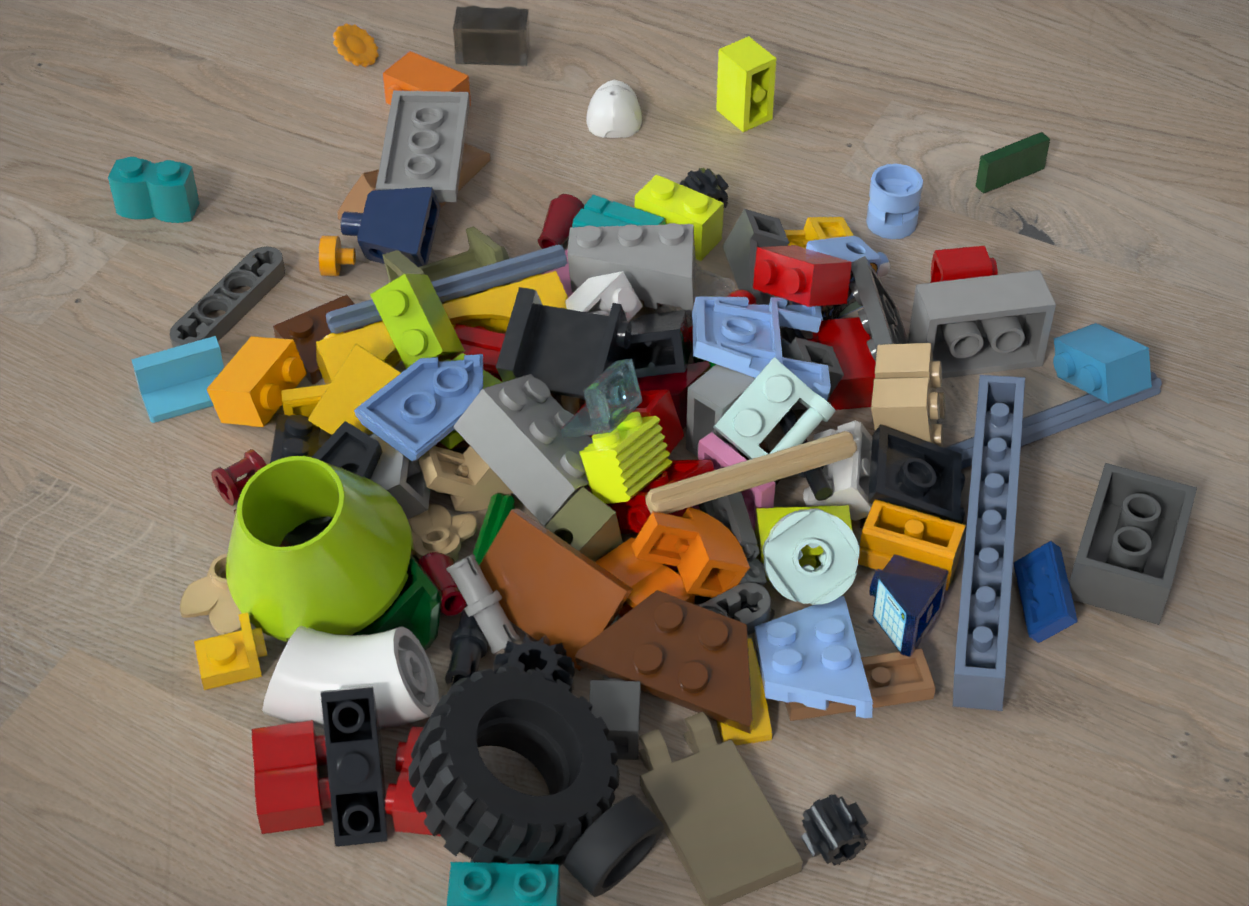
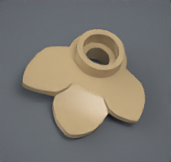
M429 504L427 511L409 519L414 551L411 550V554L416 555L420 559L428 553L440 552L452 557L456 562L459 557L458 552L461 549V542L473 536L476 532L477 522L474 515L467 513L451 517L448 510L442 505Z
M227 553L213 560L206 577L188 585L180 602V613L183 618L209 615L212 627L221 635L241 631L238 614L242 613L235 604L227 584Z

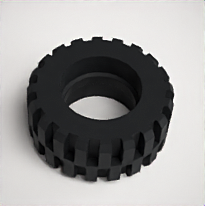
M500 667L496 674H494L492 669H484L474 672L470 678L460 679L450 687L446 695L441 697L411 752L413 761L409 766V783L412 787H416L411 796L419 813L425 811L427 815L423 823L434 837L438 834L442 836L446 841L444 848L454 856H457L460 852L470 858V862L557 864L560 867L565 863L566 856L582 834L603 813L611 808L616 798L614 791L619 786L620 778L619 768L615 765L619 759L614 741H607L606 737L610 732L602 717L595 718L591 712L592 704L583 696L578 699L568 690L571 686L559 679L555 683L544 679L545 673L532 669L524 674L519 673L518 667ZM498 746L522 755L542 774L550 795H528L506 786L486 767L478 747Z

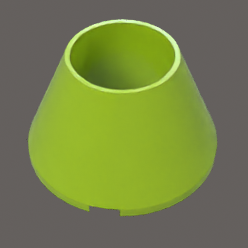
M291 456L281 458L257 471L246 483L240 494L226 558V578L230 594L241 613L248 612L250 623L254 627H261L263 633L278 640L288 642L299 626L330 634L352 635L378 619L393 604L402 591L408 578L406 571L410 561L411 550L414 551L412 531L408 519L397 500L386 489L372 480L312 457ZM319 517H334L330 524L313 539L295 546L279 547L283 538L290 531L307 520Z

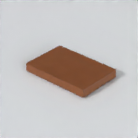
M518 508L510 511L479 565L492 591L498 590L502 599L498 602L508 620L537 641L546 634L550 641V646L563 643L567 656L572 657V662H574L575 668L579 671L585 668L576 663L575 655L578 650L612 625L633 590Z

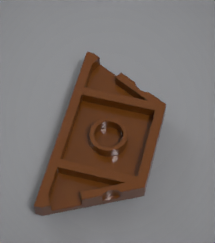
M656 590L578 650L575 655L576 663L581 667L611 679L640 681L641 691L696 713L704 712L707 717L750 734L753 729L747 625Z

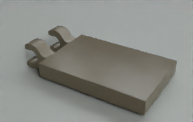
M704 712L685 718L684 722L689 731L684 733V738L694 754L672 762L665 740L658 729L639 736V740L644 749L639 750V756L649 771L640 775V787L656 817L665 826L664 831L705 906L723 905L802 871L803 860L732 739L717 744L712 726Z

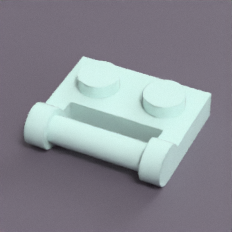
M774 357L713 428L746 457L754 459L768 454L758 445L797 400L808 408L807 411L770 453L802 444L822 420L827 422L836 410Z

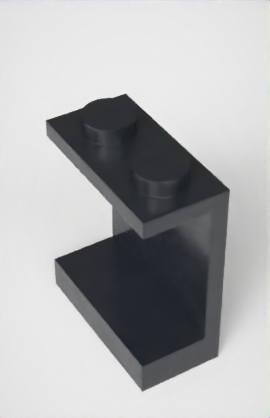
M519 287L496 369L503 382L532 374L534 378L541 380L547 385L550 393L607 403L610 388L616 389L619 383L621 364L618 362L621 348H627L629 345L632 324L627 321L621 304L613 303L610 315L605 316L543 305L536 290Z

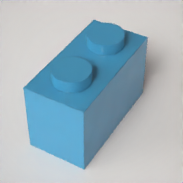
M1097 323L1054 338L1055 356L1053 358V365L1057 377L1109 404L1152 387L1149 347Z

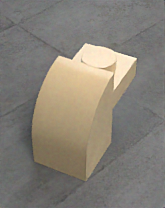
M433 446L418 459L427 488L439 493L450 494L454 509L457 511L472 512L488 508L490 499L494 494H513L508 486L471 446L468 447L464 454Z

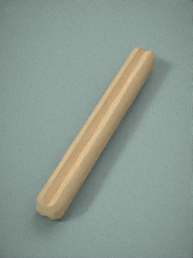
M843 431L651 489L645 496L646 505L650 514L653 511L664 514L672 513L850 458L857 451V444L850 432Z

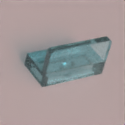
M632 359L615 361L583 390L586 405L560 428L562 438L611 433L642 402Z

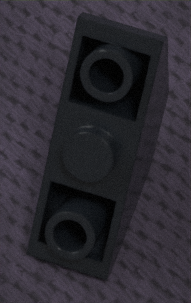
M363 686L321 691L335 847L387 842L385 776L374 687Z

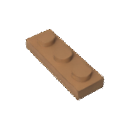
M922 648L861 657L873 701V708L934 699L936 686ZM829 701V706L826 710L807 707L799 702H785L790 721L856 711V706Z

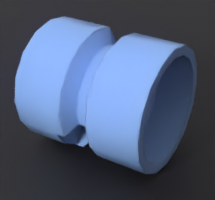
M886 164L873 172L866 223L874 234L886 239H902L910 236L916 230L923 179L918 171L907 165Z

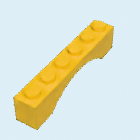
M553 271L526 277L519 282L506 286L499 285L489 288L482 293L469 297L462 296L445 301L442 305L453 328L456 324L469 327L481 326L492 332L506 334L519 287L536 290L542 304L546 306L566 309L565 301L568 299V296L557 272ZM383 320L365 325L363 328L351 332L331 333L324 337L323 340L316 342V362L325 384L332 382L355 344L363 347L394 368L402 361Z

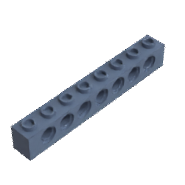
M980 375L952 707L1003 711L1025 377Z

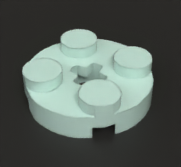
M818 508L797 510L784 516L770 530L768 538L763 545L765 572L772 585L787 599L803 604H826L839 598L853 584L857 574L855 571L858 566L859 545L849 526L837 516ZM806 545H809L811 548H817L820 545L824 551L818 557L821 565L816 569L809 564L803 567L799 564L798 560L803 556L801 549Z

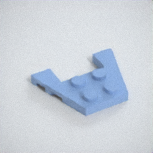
M696 296L692 310L693 356L754 378L775 357L812 391L827 401L831 388L828 365L782 357L780 326L818 333L822 320L821 306L786 305L787 300L778 297H771L769 305L748 304L749 300L747 297Z

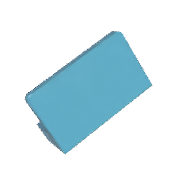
M216 336L131 359L138 388L152 423L214 406L207 392V387L224 369L222 354Z

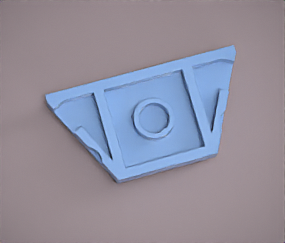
M840 596L826 604L812 605L755 626V644L765 698L787 703L799 702L807 707L826 710L829 706V701L856 706V717L873 718V701L845 596Z

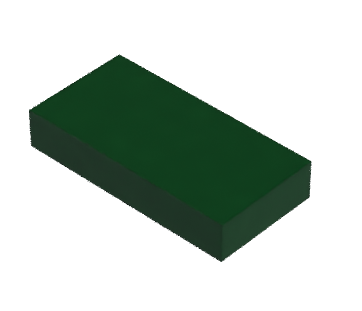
M1040 132L980 156L975 187L985 194L1045 169L1050 138L1043 132Z

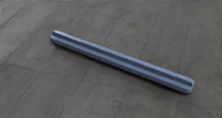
M555 245L432 281L431 283L441 303L563 267L567 264V257L563 246ZM372 299L333 310L326 314L328 328L331 333L335 334L382 320Z
M1151 371V388L1108 404L1091 394H1086L1024 417L1022 420L1021 447L1154 397L1161 392L1160 386L1162 381ZM974 436L944 447L962 454L961 469L972 465Z

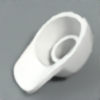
M612 80L597 89L587 110L586 123L589 131L595 136L602 138H626L633 136L639 131L642 124L641 108L636 94L627 84L622 81Z

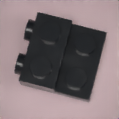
M879 425L872 435L868 503L873 504L874 500L877 499L939 517L941 520L962 524L965 516V510L961 507V492L965 484V475L961 473L962 454Z

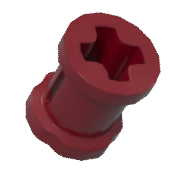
M250 449L244 453V458L225 469L221 467L214 469L211 472L212 480L224 501L233 506L238 503L240 494L249 479L267 464L255 450ZM244 474H247L246 477L237 481V478L241 477Z

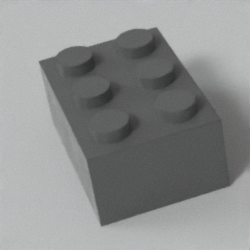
M1105 463L1069 582L1073 600L1159 625L1173 583L1197 487Z

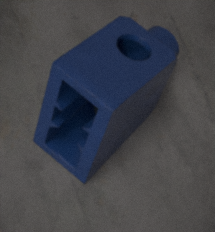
M432 187L373 190L367 195L363 213L343 212L341 217V233L345 236H357L358 244L365 258L370 261L385 264L383 254L398 250L417 267L428 264L441 207Z

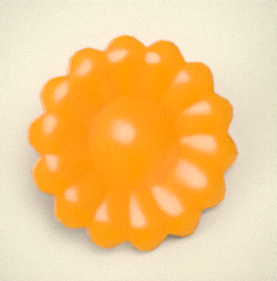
M345 23L343 26L337 27L333 34L335 39L333 44L337 47L338 53L343 55L347 62H352L355 66L368 67L369 64L373 65L379 56L377 52L378 46L375 44L374 38L365 29L359 28L356 24L350 25Z

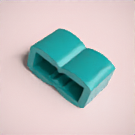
M126 157L116 160L108 176L116 213L125 218L149 219L155 217L164 222L185 223L193 220L200 204L193 167L185 163L173 160L153 163L137 157Z

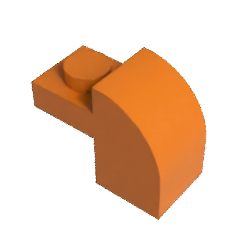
M691 507L687 508L682 517L653 511L631 545L636 559L677 566L685 589L689 594L714 598L737 586L750 568L743 549L734 534L714 517Z

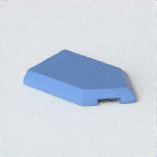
M483 354L465 355L464 360L439 362L438 357L420 358L354 410L355 415L363 426L411 461L417 460L455 429L453 427L483 389Z

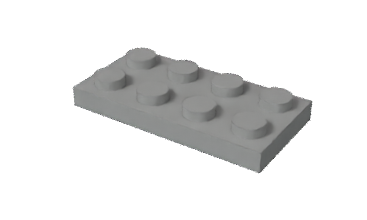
M393 91L376 190L432 187L439 203L457 202L470 106L469 92Z

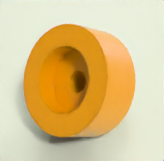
M321 236L319 243V270L321 276H339L341 264L355 265V248H341L339 236Z

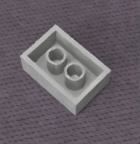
M1040 270L916 284L908 342L909 344L931 343L933 361H941L942 378L1043 366L1056 303Z
M532 374L483 388L453 427L540 523L546 526L582 487L591 493L579 451L588 447V444L593 443V440L581 428L579 420L571 412L564 410L550 395L551 393L547 385L541 380L534 378Z

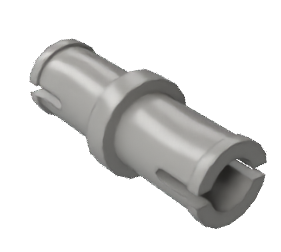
M471 554L454 565L449 566L446 570L448 573L450 572L468 605L464 608L468 617L474 616L491 647L492 653H495L505 648L507 641L515 642L520 637L515 633L498 602L502 599L498 590L492 591L475 560L476 557L474 554Z

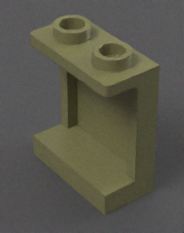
M473 226L466 229L469 250L420 267H417L398 250L383 254V259L390 283L405 273L428 275L432 282L507 260L509 256L503 246L498 245L490 236H486ZM483 291L476 292V293H473V294H470V295H466V296H464V297H469V296H472V295H475V294H479V293H482Z

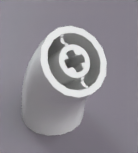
M299 626L290 637L274 670L262 711L266 715L290 723L313 720L315 728L324 729L321 691L373 686L380 729L406 725L430 717L439 702V693L435 674L425 650L413 633L404 627L376 634L350 636L330 634Z

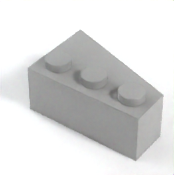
M670 223L666 225L570 227L567 256L572 292H575L588 278L623 271L637 297L640 300H644L645 307L657 309L659 303L681 307V310H686V315L692 316L695 302L696 266L693 224Z

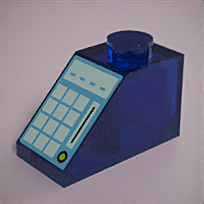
M894 554L883 570L877 569L873 575L869 590L870 596L875 597L872 616L902 655L911 657L942 611L948 570Z

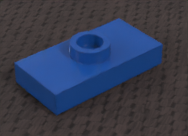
M1049 541L1013 562L1030 638L1040 643L1078 622L1062 551L1058 545Z

